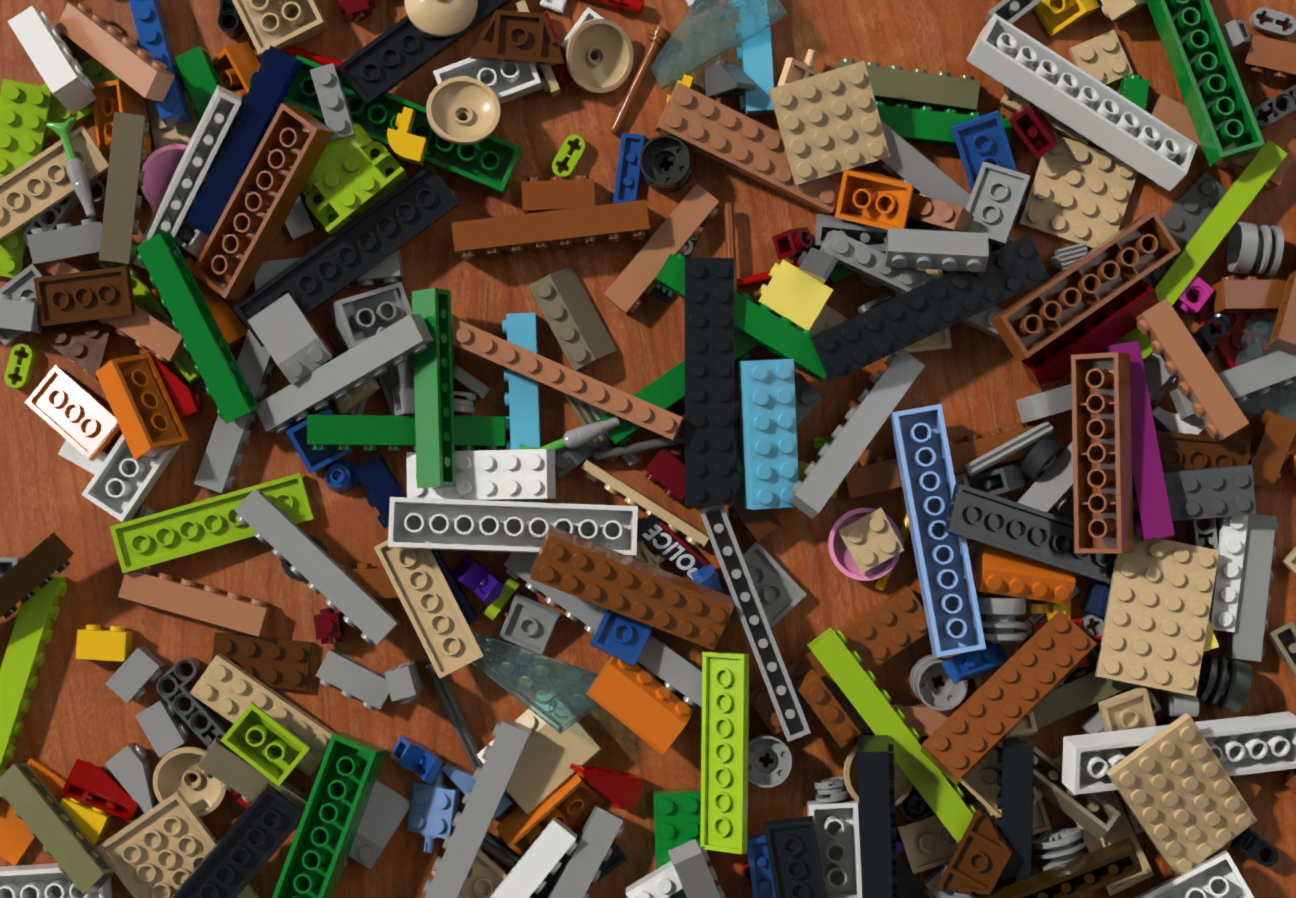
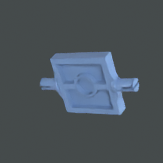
M442 769L432 784L413 782L407 831L419 833L425 837L423 851L428 853L434 852L435 838L446 839L447 835H453L455 826L452 823L458 810L460 790L452 789L442 784L444 776Z

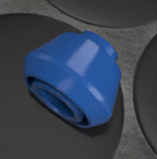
M335 460L327 465L323 477L326 486L330 490L346 492L354 486L357 474L350 462Z

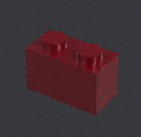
M1030 101L1015 111L1008 120L1037 159L1057 146L1060 140L1059 135L1038 107Z
M663 447L644 469L648 472L645 477L655 485L660 482L666 488L664 493L675 501L679 498L682 501L685 497V465Z

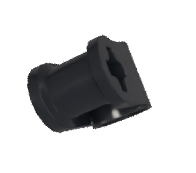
M220 0L218 25L227 37L237 38L242 35L244 24L232 0ZM235 20L236 24L233 28H226L229 21Z
M1217 313L1192 335L1205 356L1231 329V319L1224 313ZM1219 323L1222 327L1217 330L1214 326Z
M1249 827L1236 836L1231 843L1232 847L1263 866L1270 867L1278 860L1277 849ZM1268 848V856L1263 860L1260 859V851Z

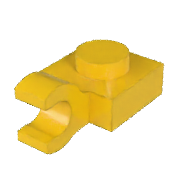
M1071 600L1069 605L1046 601L1044 603H1028L1027 613H1044V620L1049 621L1059 610L1071 619Z

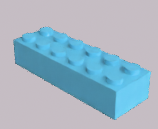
M794 359L738 361L743 508L758 510L796 507L789 502L793 495L790 490L799 480Z

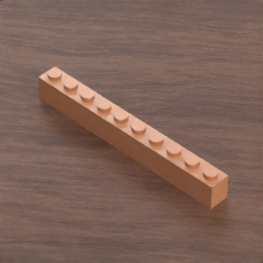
M458 320L452 332V344L671 440H676L685 418L463 321Z

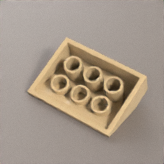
M232 0L259 55L307 40L329 29L315 0Z
M551 690L515 720V722L533 730L506 791L528 815L575 774L570 769L571 763L585 765L602 750L563 700ZM485 748L477 754L483 764L485 759L482 758Z

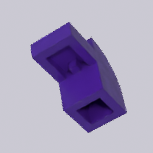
M468 554L453 572L462 584L473 590L489 606L500 596L502 589L505 587L502 584L503 581Z

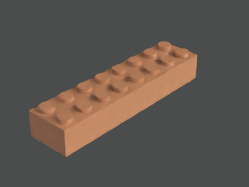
M679 82L674 87L654 131L662 135H672L680 139L688 148L822 214L828 215L833 212L838 202L843 171L795 185L780 132Z

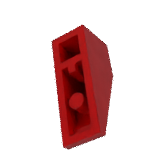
M147 352L150 353L180 421L202 413L201 406H203V400L199 392L195 393V390L164 361L158 359L155 353Z
M78 758L61 793L64 796L127 821H131L138 805L102 768Z
M571 763L570 769L603 798L611 801L613 807L626 810L627 806L637 807L643 778L629 772Z

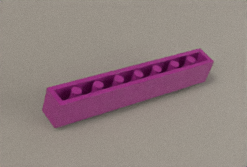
M1139 341L1109 345L1106 349L1107 353L1121 352L1130 354L1133 512H1136L1137 521L1134 522L1136 536H1140L1141 541L1172 537L1175 533Z

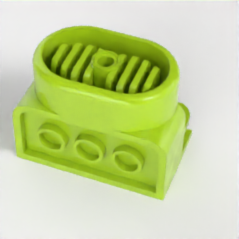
M353 123L356 136L335 141L329 140L302 189L306 196L308 208L331 236L410 179L386 147L380 142L373 141L358 123Z

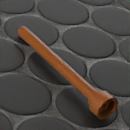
M654 25L650 32L651 44L610 128L612 134L616 135L620 132L659 47L667 43L671 35L669 31L660 26Z
M727 202L724 204L726 258H734V291L738 293L734 208L731 202Z

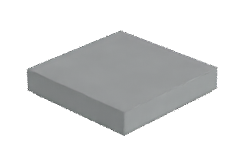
M516 593L498 637L543 656L561 612Z

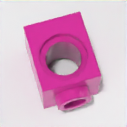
M1195 275L1176 300L1175 304L1177 305L1175 307L1183 314H1195L1215 289ZM1188 291H1192L1196 295L1194 303L1188 300Z

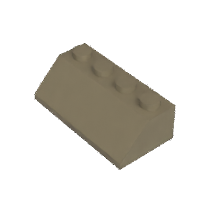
M572 266L551 273L528 285L573 370L580 371L617 351Z

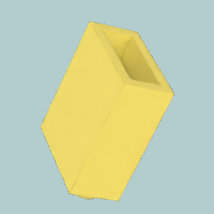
M783 259L780 265L775 263L768 274L772 277L769 284L765 285L763 283L756 294L760 298L757 304L768 306L773 310V314L780 318L784 316L794 322L793 326L800 330L806 329L809 331L834 289L819 282Z

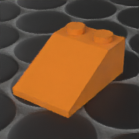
M844 169L835 218L886 230L888 228L905 229L914 184L862 169Z

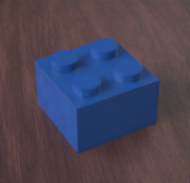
M329 407L328 409H326V410H324V411H322V412H320V413H318V414H316V415H334V414L332 413V411H331V409H330V407ZM307 420L286 431L310 474L353 451V449L337 450V445H327V450H312V445H307Z

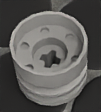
M1236 222L1231 230L1227 245L1226 262L1228 270L1233 273L1247 274L1252 269L1255 275L1275 276L1283 256V229L1280 226L1273 225L1269 227L1266 224L1261 225L1257 229L1255 223Z
M977 596L979 612L981 615H985V620H981L982 627H985V631H983L985 641L989 643H1012L1026 640V633L1015 632V628L1026 627V623L1015 621V616L1026 614V598Z
M928 654L918 659L911 668L909 676L910 687L914 694L931 709L939 711L951 710L965 698L968 689L967 680L954 684L941 664L948 657H934L933 654ZM933 677L941 679L939 683H933L931 680Z
M759 734L752 737L748 741V780L762 788L781 784L789 776L792 768V755L787 743L780 737L773 736V734ZM765 753H769L770 758L774 759L773 762L768 763V766L763 765V761L759 760L760 757L765 756Z
M1056 828L1033 838V848L1037 849L1034 852L1035 857L1046 859L1039 863V872L1088 854L1087 852L1079 851L1086 845L1085 841L1080 839L1083 836L1081 828Z

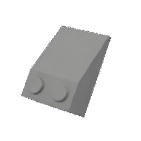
M402 282L335 301L327 307L343 352L375 335L379 327L387 328L407 315L412 314Z
M289 292L248 320L291 385L333 357L332 351Z
M376 779L348 856L371 870L409 810L411 800Z

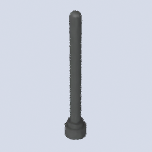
M685 433L678 434L675 441L663 437L595 451L592 457L598 461L685 443Z

